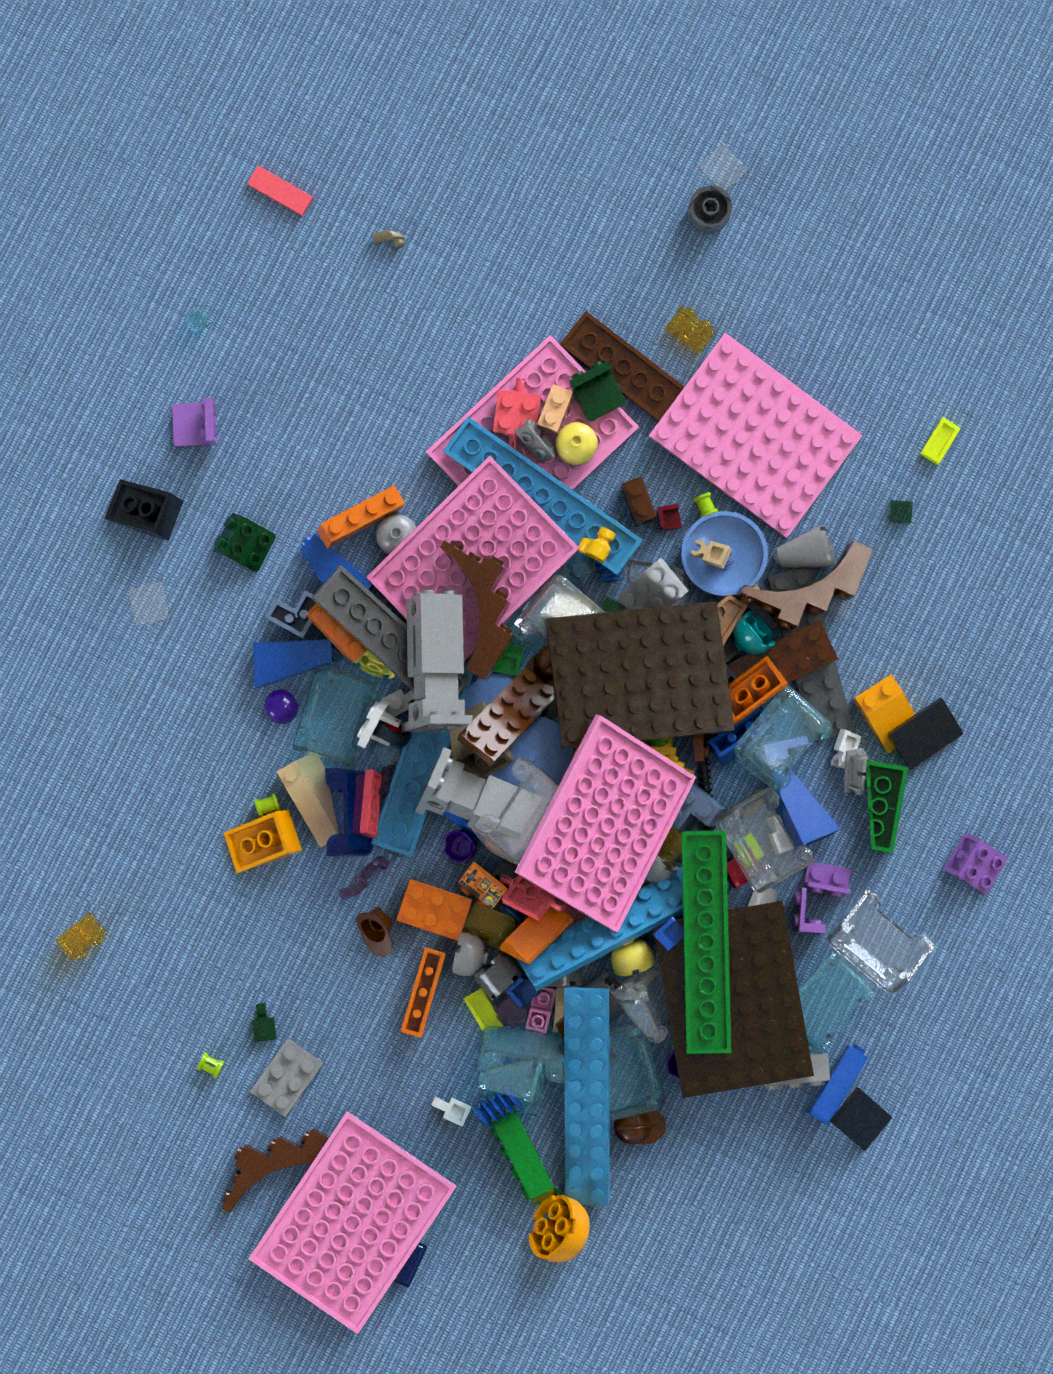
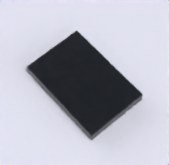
M940 697L887 734L905 764L911 770L964 733L945 701Z
M857 1087L831 1118L830 1122L861 1149L866 1151L892 1119V1116Z

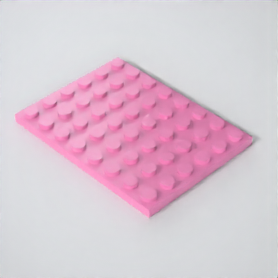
M724 333L649 434V437L786 539L860 440L862 434L727 333Z
M550 335L435 442L426 453L459 486L472 472L445 454L443 450L467 417H470L492 433L497 391L515 390L516 378H520V385L521 379L524 378V391L528 394L541 395L539 420L552 385L554 384L572 391L569 387V381L572 380L571 376L579 371H583V373L586 371ZM574 394L560 430L565 425L580 422L588 425L595 432L598 448L590 462L572 466L564 463L558 457L557 451L554 453V458L540 462L521 439H518L516 449L572 490L639 429V426L620 407L592 422L588 421ZM541 430L542 432L539 437L545 435L555 446L557 436ZM494 434L505 443H509L508 437L502 434Z
M489 456L367 578L406 619V599L413 597L415 593H421L422 590H434V594H441L442 591H455V594L462 595L463 654L465 662L473 655L478 639L480 620L478 602L473 586L464 570L450 555L440 548L444 540L448 543L453 540L463 546L461 551L467 555L470 552L481 558L480 563L485 556L490 559L492 556H495L504 562L502 567L507 570L493 592H496L497 589L508 596L506 600L511 604L499 621L498 626L501 623L504 624L580 548Z
M596 714L515 873L603 926L618 933L696 776L601 715Z
M347 1111L248 1259L358 1334L455 1190L456 1185Z

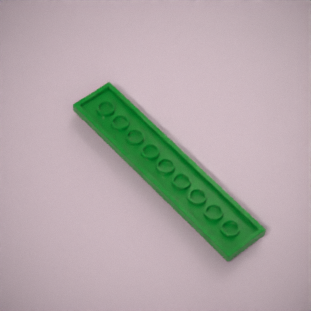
M682 831L686 1054L731 1053L726 831Z

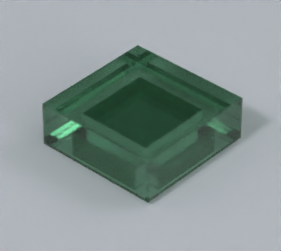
M891 500L889 522L911 524L913 502Z

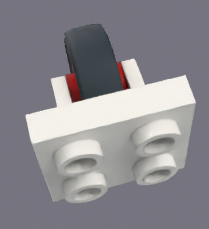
M383 697L380 703L376 701L374 706L371 707L366 717L370 720H366L357 734V737L360 738L357 745L365 749L371 739L386 746L390 744L406 746L408 744L411 733L402 732V725H400L402 721L386 712L391 703L390 700Z

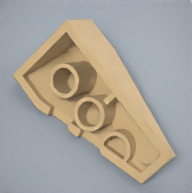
M317 752L302 757L276 771L320 848L338 839L340 836L328 774Z

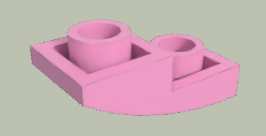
M555 987L540 989L541 992L532 999L525 1026L526 1029L542 1033L547 1032L556 995Z

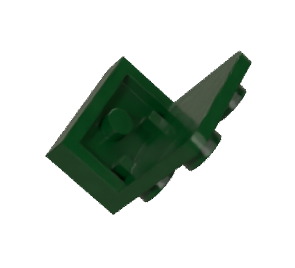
M608 361L594 363L590 366L591 370L585 373L579 371L572 375V380L569 381L570 389L587 420L590 422L623 406L626 402L611 373L612 368Z
M232 513L224 523L225 528L222 534L215 541L213 552L228 557L246 568L257 572L260 570L275 540V534L241 515Z

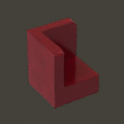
M679 504L657 507L656 513L660 532L682 528Z
M741 856L727 858V876L734 889L739 888L752 879Z

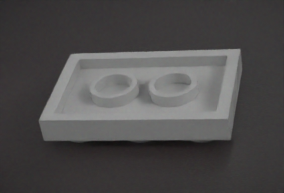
M660 558L620 593L617 598L627 610L673 606L689 591L664 560Z
M287 1038L250 1092L286 1117L324 1063L293 1040Z

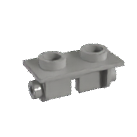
M526 419L522 423L523 427L514 430L521 441L540 462L555 457L554 453L556 450L554 449V444L545 435L539 437L542 431L533 420Z
M864 748L846 751L844 793L855 791L854 794L863 795V791L866 790V776H863V773L866 772L868 756H866Z

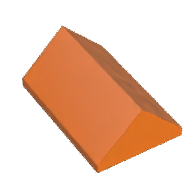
M768 656L764 657L729 684L733 722L735 725L788 686L787 680Z
M551 907L539 921L529 916L504 940L499 948L501 951L530 964L573 922V919L565 910L560 912Z

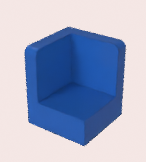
M672 917L653 935L669 952L684 938V929Z
M527 975L521 976L505 990L519 1007L528 1004L541 992L540 990H535Z

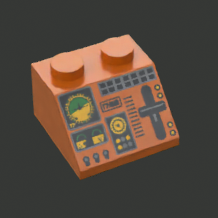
M475 862L471 864L458 882L462 885L459 889L469 897L471 894L475 895L478 898L476 903L485 910L489 907L493 910L508 891L506 886Z

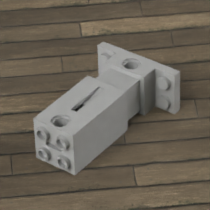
M422 590L421 593H415L413 597L406 599L408 678H414V702L408 704L409 721L402 723V732L443 733L473 724V716L465 715V700H459L458 675L464 674L462 595L455 594V591H442L441 594H434V590Z
M444 747L431 772L415 812L423 815L427 809L443 815L444 811L468 820L467 827L526 851L551 801L489 775L487 780L464 771L465 764L449 758L452 750Z

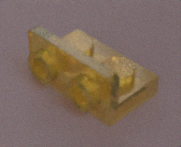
M681 305L678 312L665 327V330L699 355L714 336V326L705 319L701 321L697 318V313L690 307L684 308Z

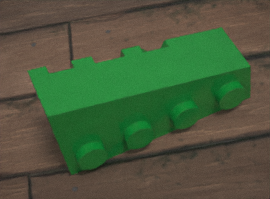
M870 760L866 761L872 851L894 854L908 767Z
M515 1109L514 1113H507L506 1118L499 1117L498 1123L492 1121L491 1123L494 1128L491 1129V1132L496 1141L501 1140L504 1146L501 1148V1152L506 1161L508 1159L511 1160L513 1167L510 1169L516 1180L520 1178L523 1187L520 1189L525 1199L530 1198L535 1205H538L549 1196L559 1194L556 1187L552 1184L550 1175L541 1162V1158L531 1143V1139Z

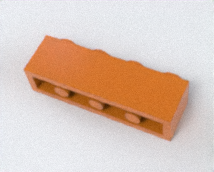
M395 485L321 523L317 532L328 549L382 521L384 518L399 512L405 505V502Z
M428 947L424 948L400 1032L422 1038L447 953Z

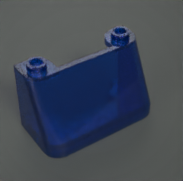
M325 768V780L328 787L343 792L344 834H335L329 837L326 845L327 857L367 856L373 850V844H371L373 838H368L359 833L365 771Z

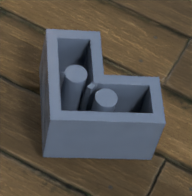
M305 590L295 609L275 599L265 616L266 620L305 641L314 625L305 615L316 604L311 599L313 594Z
M693 783L672 826L678 831H686L696 817L706 826L715 827L727 809Z

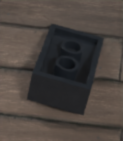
M120 479L104 519L149 536L169 541L184 501L170 492Z

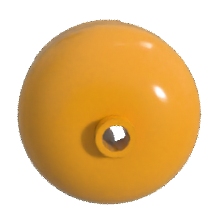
M551 1195L542 1201L532 1217L536 1222L532 1233H529V1244L532 1252L539 1258L555 1263L566 1262L576 1257L584 1248L590 1232L589 1216L583 1205L565 1195ZM548 1212V1216L552 1220L544 1218L543 1216Z

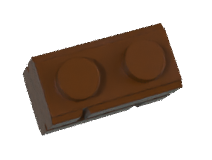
M638 477L622 483L621 489L631 516H633L635 526L638 527L656 520L657 515L643 478Z

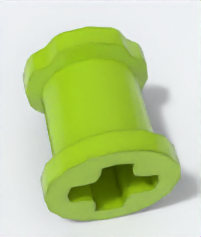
M710 492L693 499V502L697 503L701 512L700 518L714 512H719L712 503Z
M272 793V796L261 800L258 798L254 799L259 817H263L264 814L273 811H281L276 793Z
M205 1052L197 1066V1070L200 1071L202 1069L217 1079L225 1061H218L208 1056V1053Z

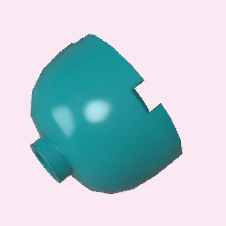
M747 611L741 616L733 629L734 643L740 651H745L752 655L762 654L776 643V640L772 641L771 639L773 631L761 616L757 615L755 618L751 615L753 611Z

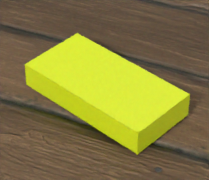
M942 417L920 455L939 465L961 428Z
M482 988L463 998L485 1036L504 1025Z

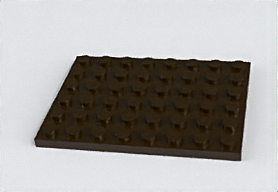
M717 602L545 619L561 749L578 748L596 714L601 715L640 741L733 732L735 730Z
M783 901L728 910L731 1053L686 1054L684 938L668 952L655 937L683 1098L814 1076ZM683 918L675 919L684 929ZM664 924L654 928V933L657 930H659Z

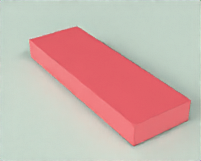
M257 166L247 183L248 186L302 217L313 200L311 195L260 166Z
M372 769L365 770L359 833L368 838H377L383 776Z

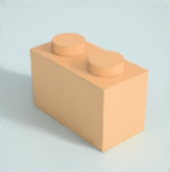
M554 384L552 385L537 423L540 430L557 436L572 400V391Z

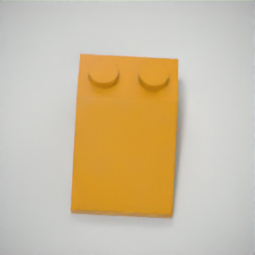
M891 674L852 699L887 754L896 749L887 733L915 715L903 691Z
M289 810L272 812L224 832L237 874L302 851Z

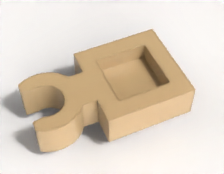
M696 540L695 544L701 547L699 551L691 550L692 556L698 559L702 558L705 564L724 569L732 551L730 546L710 541L709 545L706 546L703 541Z

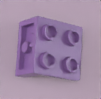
M204 398L203 403L172 405L175 447L217 445L216 403L213 398Z
M964 833L943 870L962 879L981 893L987 895L1008 858L981 839Z
M808 861L803 887L808 888L807 892L823 894V891H828L829 896L844 898L845 895L851 892L848 889L851 869Z
M799 888L798 892L794 893L793 904L797 906V914H793L792 927H796L795 932L826 934V925L821 924V920L806 919V923H804L807 888Z

